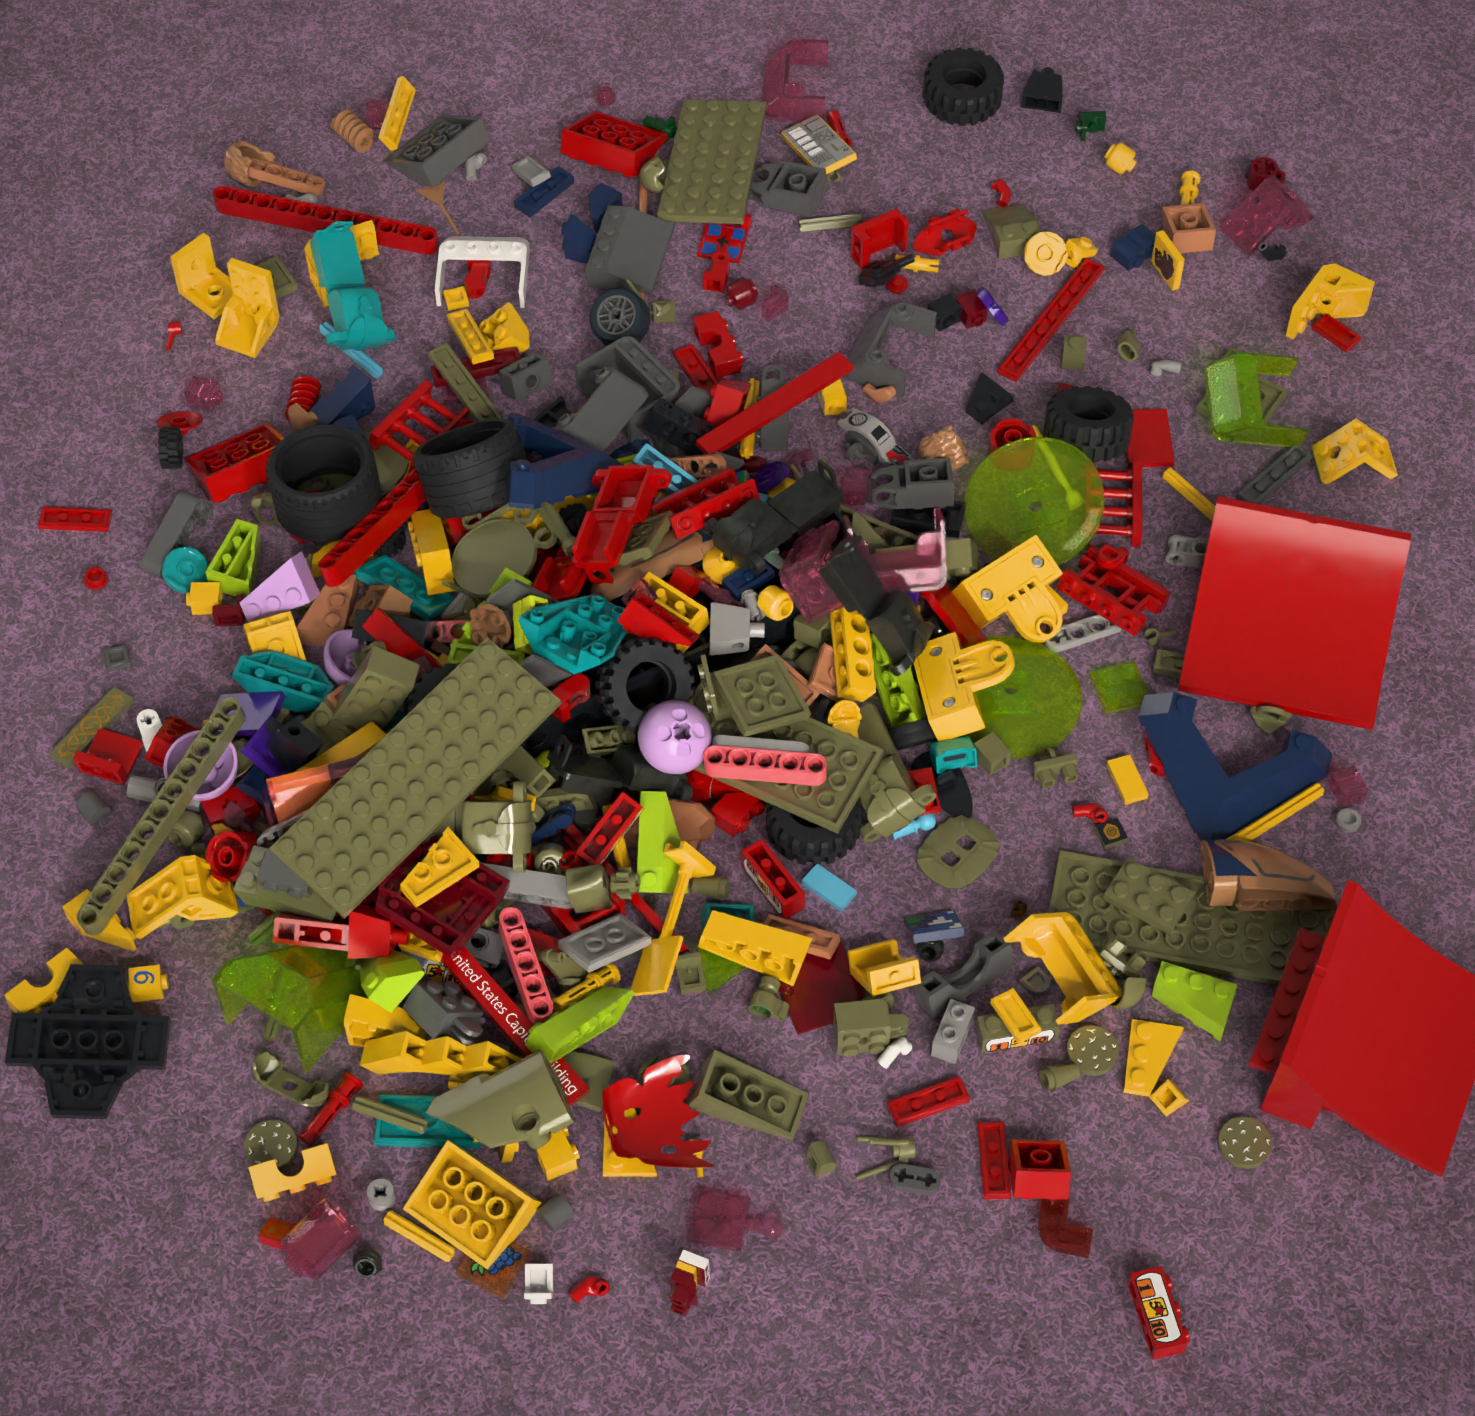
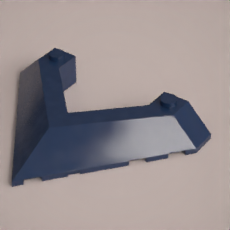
M519 413L502 415L501 419L509 420L516 425L524 451L529 454H533V451L542 455V460L535 463L522 459L510 461L507 479L509 507L536 509L540 508L543 502L555 504L565 501L566 496L571 495L574 498L597 493L600 489L592 484L594 472L599 469H608L609 466H624V464L604 452L531 418L522 416Z
M1176 692L1148 694L1143 697L1138 715L1141 726L1145 727L1149 735L1148 740L1156 756H1159L1171 787L1180 805H1183L1186 811L1185 815L1200 841L1227 839L1309 786L1320 782L1328 776L1332 753L1317 737L1292 729L1284 741L1281 754L1229 778L1192 721L1197 699Z

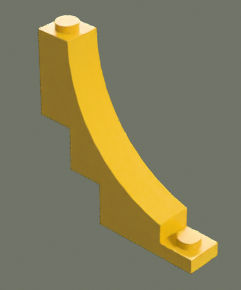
M408 1031L365 1041L360 1066L379 1075L399 1072H423L472 1079L480 1074L488 1073L492 1075L521 1060V1058L489 1041L466 1046L448 1036L425 1041Z

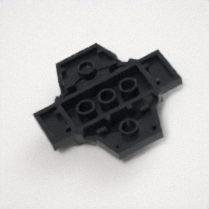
M71 964L57 992L58 997L55 1003L48 1008L45 1006L39 1013L12 1012L5 1064L7 1066L35 1068L37 1073L45 1080L44 1085L49 1109L53 1118L107 1119L124 1082L129 1080L136 1072H141V1069L165 1070L171 1019L169 1016H143L140 1010L133 1005L123 965Z

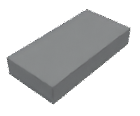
M530 156L511 166L513 172L532 187L551 177L550 172Z

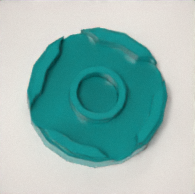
M176 548L164 558L162 576L172 590L186 594L190 592L191 582H207V560L203 554L194 548Z

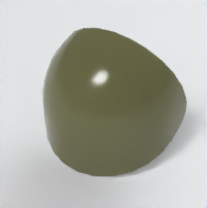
M1129 977L1125 980L1115 979L1122 990V996L1108 1006L1117 1010H1126L1135 1006L1144 994L1147 979Z

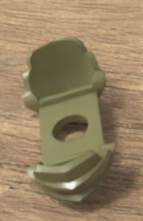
M268 1051L255 1056L252 1072L254 1079L261 1086L303 1107H319L326 1103L329 1085L326 1081L317 1080L311 1084L283 1070L284 1062L278 1060L274 1054H270ZM285 1082H294L298 1087L293 1091H287L282 1085Z

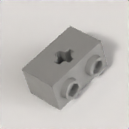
M950 999L933 1040L931 1056L956 1065L973 1023L975 1007Z

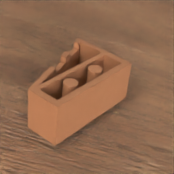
M351 575L344 583L336 587L324 585L320 591L321 595L314 600L296 627L301 645L325 647L328 638L333 633L350 629L348 627L349 618L353 613L359 593L356 575Z

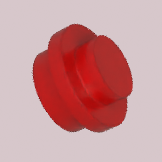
M896 275L893 277V280L886 283L887 289L893 294H901L907 290L908 280L902 275Z
M98 567L90 568L84 576L86 587L92 590L103 588L108 583L107 573Z

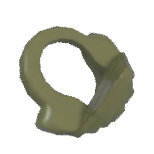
M261 492L254 495L251 500V507L255 509L257 520L265 526L277 524L278 519L271 492ZM260 506H272L274 516L271 521H265L261 517L259 512Z
M1252 706L1250 709L1256 725L1267 734H1271V732L1283 726L1292 716L1291 713H1286L1285 710L1273 706Z

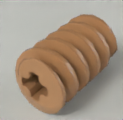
M350 109L342 110L332 119L330 127L358 153H363L372 147L374 131L366 123H363L356 114H353Z

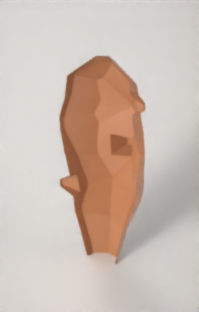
M677 799L669 800L680 840L686 841L693 848H698L702 841H708L716 830L715 817L702 803L686 802ZM603 816L595 818V826L599 823ZM639 816L624 835L625 843L634 847H638L635 834H639Z

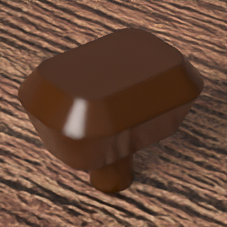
M1015 900L1010 916L1022 918L1026 913L1027 905L1023 901Z

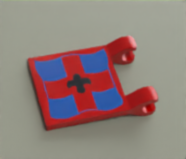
M746 214L744 224H741L740 227L721 223H706L697 257L712 259L714 252L726 251L730 255V262L739 264L748 232L751 228L752 215Z

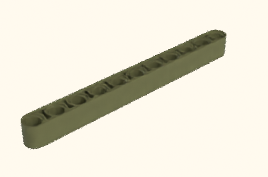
M226 697L218 704L78 910L77 921L87 934L98 935L106 928L246 719L245 713L236 698ZM236 710L234 714L227 715L230 711ZM223 730L220 734L214 735L216 731ZM209 750L207 754L200 756L203 751ZM195 771L193 775L186 776L188 772ZM181 791L178 796L172 797L175 792ZM162 812H167L164 817L158 818ZM153 832L151 837L144 839L146 834ZM139 853L137 858L130 860L133 854ZM125 874L121 880L115 881L119 875ZM111 895L107 901L101 902L105 896ZM91 917H96L92 923L87 924Z

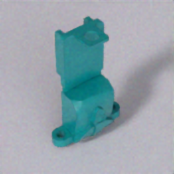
M353 221L334 222L326 229L317 230L313 233V239L310 241L320 286L326 287L328 304L335 332L325 335L327 346H339V350L355 349V351H363L364 349L379 348L382 344L396 341L395 330H387V326L383 322L377 291L364 287L365 280L354 234L351 230H347L354 225Z

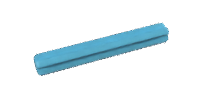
M325 321L319 326L320 333L324 336L335 332L334 326L329 322ZM355 349L342 350L373 378L377 379L383 375V368L363 351H355Z

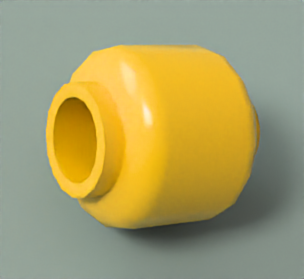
M1122 142L1117 145L1113 143L1104 157L1106 159V166L1118 174H1124L1126 170L1131 172L1137 163L1134 160L1136 152Z
M775 585L764 588L758 595L757 605L765 613V616L774 621H781L787 618L793 611L794 606L791 594Z

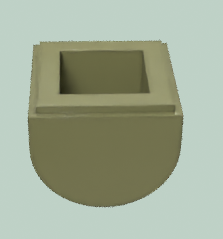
M819 1140L809 1144L805 1157L814 1176L818 1178L833 1172L837 1167V1163L826 1142Z

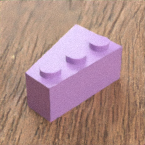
M302 551L290 558L240 602L248 623L310 603L321 595Z

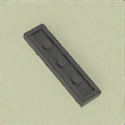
M1295 443L1242 488L1235 498L1240 501L1262 504L1312 461L1313 455Z

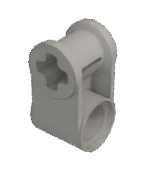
M1181 535L1171 536L1168 540L1170 548L1169 553L1166 555V562L1170 565L1202 568L1208 540Z

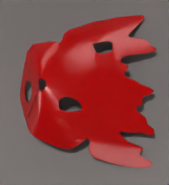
M689 1055L670 1057L647 1067L643 1073L642 1086L632 1078H624L602 1091L603 1116L612 1150L618 1157L638 1158L645 1164L663 1167H713V1164L693 1155L694 1153L706 1150L711 1141H683L680 1139V1136L685 1134L680 1129V1126L700 1114L699 1111L691 1110L688 1104L683 1103L684 1099L689 1095V1089L693 1087L694 1081L667 1087L673 1078L683 1072L681 1065L690 1059ZM631 1108H641V1113L631 1120L625 1118L624 1111ZM613 1126L617 1128V1134L613 1133ZM670 1145L675 1146L677 1150L676 1153L672 1154L661 1152L663 1146Z

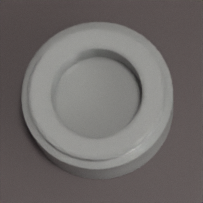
M1344 808L1337 813L1335 824L1339 830L1345 833H1352L1358 830L1361 824V816L1354 809Z

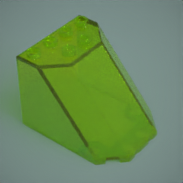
M286 945L228 959L211 979L224 1021L227 1025L234 1021L247 1004L293 1031L303 1070L307 1074L345 1029L344 1017L350 994L369 999L361 986L360 970L355 969V959L348 958V952L343 950Z

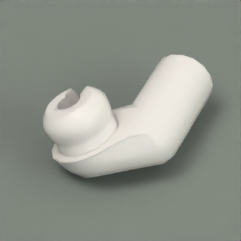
M905 1037L897 1038L883 1051L877 1062L887 1069L900 1052L903 1055H907L911 1051L912 1043L908 1042Z

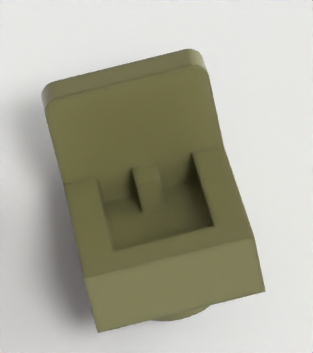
M685 952L679 955L675 964V970L681 996L707 991L700 952Z

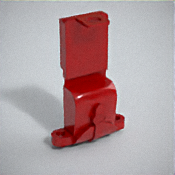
M627 464L624 466H609L608 469H599L594 472L592 484L599 488L600 491L592 511L586 512L572 547L574 554L572 562L574 566L584 568L592 584H613L614 580L608 568L616 567L619 564L633 525L642 524L646 521L652 500L657 495L658 489H664L669 486L672 475L666 469L654 468L653 465ZM593 572H602L606 578H597Z
M557 543L560 548L554 560L552 557L545 559L532 587L562 602L578 597L588 575L584 568L574 566L572 562L573 557H567L561 547L562 544Z

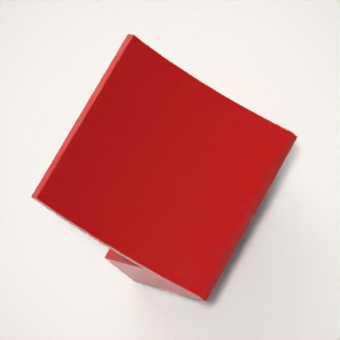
M1218 496L1202 564L1178 691L1256 707L1273 706L1285 710L1286 713L1373 730L1387 651L1412 534Z
M1348 880L1325 937L1300 928L1248 1065L1273 1075L1260 1110L1311 1129L1320 1109H1325L1335 1113L1360 1132L1397 1155L1442 1177L1475 1081V975L1418 939L1383 910L1358 883Z

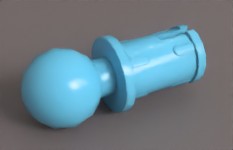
M934 814L919 815L917 819L911 821V824L891 835L892 839L896 840L912 833L917 835L919 828L925 831L931 830L936 824V818Z

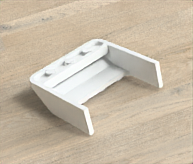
M451 236L446 238L439 247L435 282L437 306H441L446 260L519 261L521 263L519 300L520 308H525L530 253L529 242L520 237Z

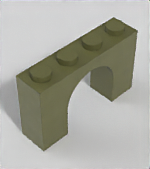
M520 745L471 795H489L496 785L509 780L525 781L526 787L539 798L556 780Z

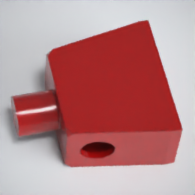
M359 904L349 914L348 958L388 957L395 950L396 944L408 945L410 933L404 929L396 928L395 923L375 912L374 907Z

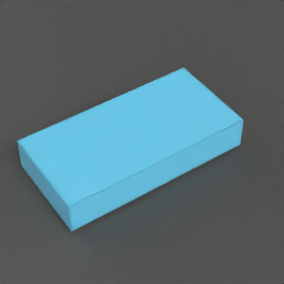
M816 864L801 882L803 886L840 912L857 895V890L819 864Z

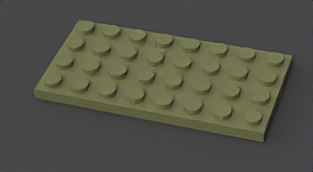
M683 100L657 217L667 222L744 224L767 110L766 102Z
M700 682L695 690L694 697L690 698L689 703L696 706L707 718L711 728L712 739L717 735L743 737L733 717L715 721L713 712L708 713ZM809 717L807 720L747 737L797 741L807 744L810 748L809 753L820 754L826 759L827 778L823 784L811 786L712 778L838 834L884 755V750ZM712 760L710 762L717 763L719 760ZM704 761L694 769L708 775L704 769ZM737 762V763H735V764H736V765H743V764H745V763H744V762ZM762 764V765H761V767H768V766H770L769 764ZM788 766V767H786V769H794V768H795L794 766ZM818 768L811 769V771L814 772L820 770Z

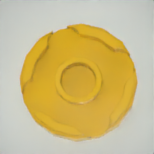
M1039 232L1031 236L1026 242L1023 251L1024 261L1033 273L1042 276L1052 275L1060 271L1065 265L1067 259L1065 243L1055 233Z

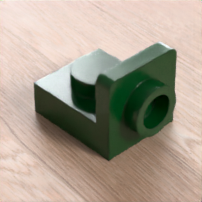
M1080 112L1079 121L1075 123L1076 134H1080L1081 141H1085L1086 132L1096 133L1105 130L1106 112Z
M648 115L643 119V126L667 134V139L663 144H666L676 134L677 127L675 126V117L670 116L666 122Z

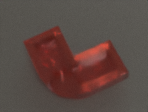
M1042 1199L1038 1232L1044 1244L1059 1253L1089 1258L1093 1229L1066 1224L1070 1199Z

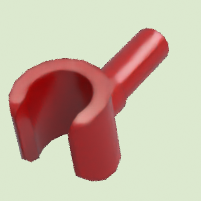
M180 321L168 323L169 335L165 350H171L175 335L182 334Z

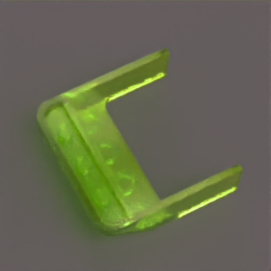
M1241 352L1210 362L1204 371L1210 429L1213 437L1225 442L1292 447L1296 443L1300 446L1308 434L1307 428L1271 426L1264 422L1258 374L1290 377L1299 361L1298 357Z

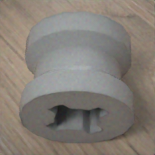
M380 1178L369 1184L367 1196L370 1206L374 1210L381 1212L392 1208L396 1197L391 1182Z

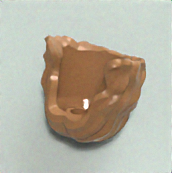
M243 140L230 144L224 156V166L227 173L234 180L241 182L247 187H257L259 184H262L264 181L249 177L248 168L250 167L251 158L275 164L274 159L276 156L272 152L263 151L261 148Z
M950 424L946 425L939 432H933L929 436L922 438L920 441L918 453L921 459L950 458L952 471L969 463L968 450L963 444V440L955 434L953 426Z

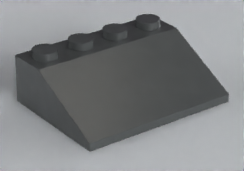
M442 114L384 161L417 184L435 187L441 183L444 177L454 173L456 168L460 164L465 163L475 152L482 150L491 138L481 118Z
M608 205L585 269L590 287L598 289L626 288L631 290L626 283V280L630 279L638 292L653 293L674 230V224L628 206Z

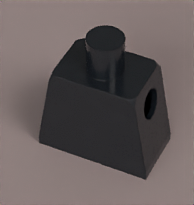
M1050 67L1043 68L1042 72H1032L1023 91L1021 107L1061 113L1063 100L1062 76L1054 74V70Z
M274 717L265 726V729L273 736L268 749L288 774L295 772L315 759L324 743L297 719H292L283 725Z

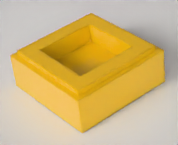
M464 286L443 290L448 311L469 306Z

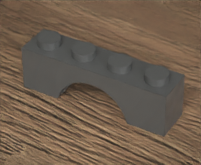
M994 931L975 943L971 957L955 973L939 975L934 970L921 978L920 984L913 985L917 1004L932 1018H935L947 1009L950 999L959 1002L1015 966L1011 943H1006L1003 937Z

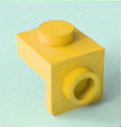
M1086 237L1068 239L1065 244L1067 250L1066 263L1072 268H1077L1082 258L1095 256L1098 249Z

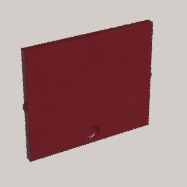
M841 939L831 959L807 953L794 986L780 981L779 991L783 1001L790 1006L788 1013L797 1035L829 1024L833 1025L834 1003L862 1001L865 998L859 982L850 974L848 956Z

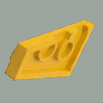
M447 827L440 840L431 846L426 857L421 862H418L400 884V890L417 908L479 868V861L455 833Z
M1132 1019L1123 1093L1148 1097L1151 1095L1184 1027Z

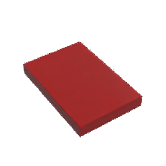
M1132 409L1134 420L1130 444L1126 450L1128 468H1132L1133 460L1142 461V467H1174L1167 409Z
M945 583L928 585L920 591L921 595L951 633L956 632L962 648L982 643L987 639Z

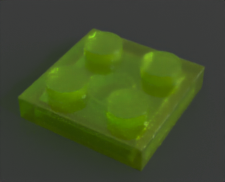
M1135 661L1089 673V678L1105 715L1141 707L1144 695L1149 694Z

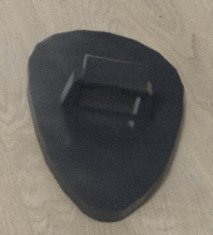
M930 751L916 757L911 765V770L932 767L941 809L953 817L963 815L971 818L973 809L972 797L962 770L955 768L946 770L943 774H937L930 760Z

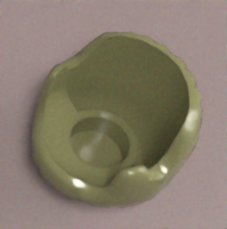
M655 156L640 169V180L643 186L655 194L663 192L668 170L660 160V157Z

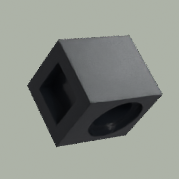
M950 293L928 304V310L937 312L936 329L939 332L961 321L962 306Z

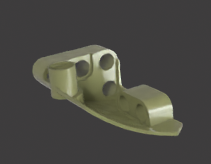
M541 1049L492 1075L488 1073L480 1074L434 1098L426 1112L427 1115L460 1129L488 1148L526 1141L531 1148L538 1149L549 1141L550 1131L552 1134H555L575 1123L561 1081Z

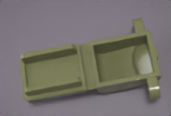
M867 703L859 707L862 719L859 720L858 737L860 740L884 750V755L860 795L861 804L867 813L869 823L864 825L859 833L864 842L870 843L881 836L887 838L900 828H905L911 824L913 819L926 811L925 806L936 798V793L932 785H923L918 789L915 788L876 706Z
M514 781L513 800H464L420 844L429 842L430 838L434 836L441 838L445 829L449 827L472 854H513L514 873H525L527 853L531 852V832H533L531 800H527L526 782Z

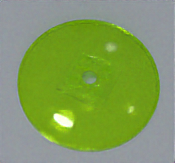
M1024 438L998 448L978 466L967 487L964 504L965 517L975 542L994 560H997L1037 535L1058 565L1077 555L1094 537L1103 517L1105 496L1103 484L1096 467L1079 449L1064 441L1053 438ZM1035 502L1042 504V508L1039 511L1032 512L1030 510L1031 504Z
M1010 636L992 637L983 640L982 642L991 640L1001 641L1008 645L1014 655L1015 666L1012 673L1004 681L976 691L986 728L963 735L962 737L969 736L971 741L975 743L993 732L1011 751L1010 759L1034 757L1045 753L1046 748H1055L1060 745L1076 727L1082 709L1081 686L1074 670L1057 652L1038 642ZM1007 656L999 657L996 662L1004 661ZM1013 688L1017 692L1014 694H1008L1004 691V689Z

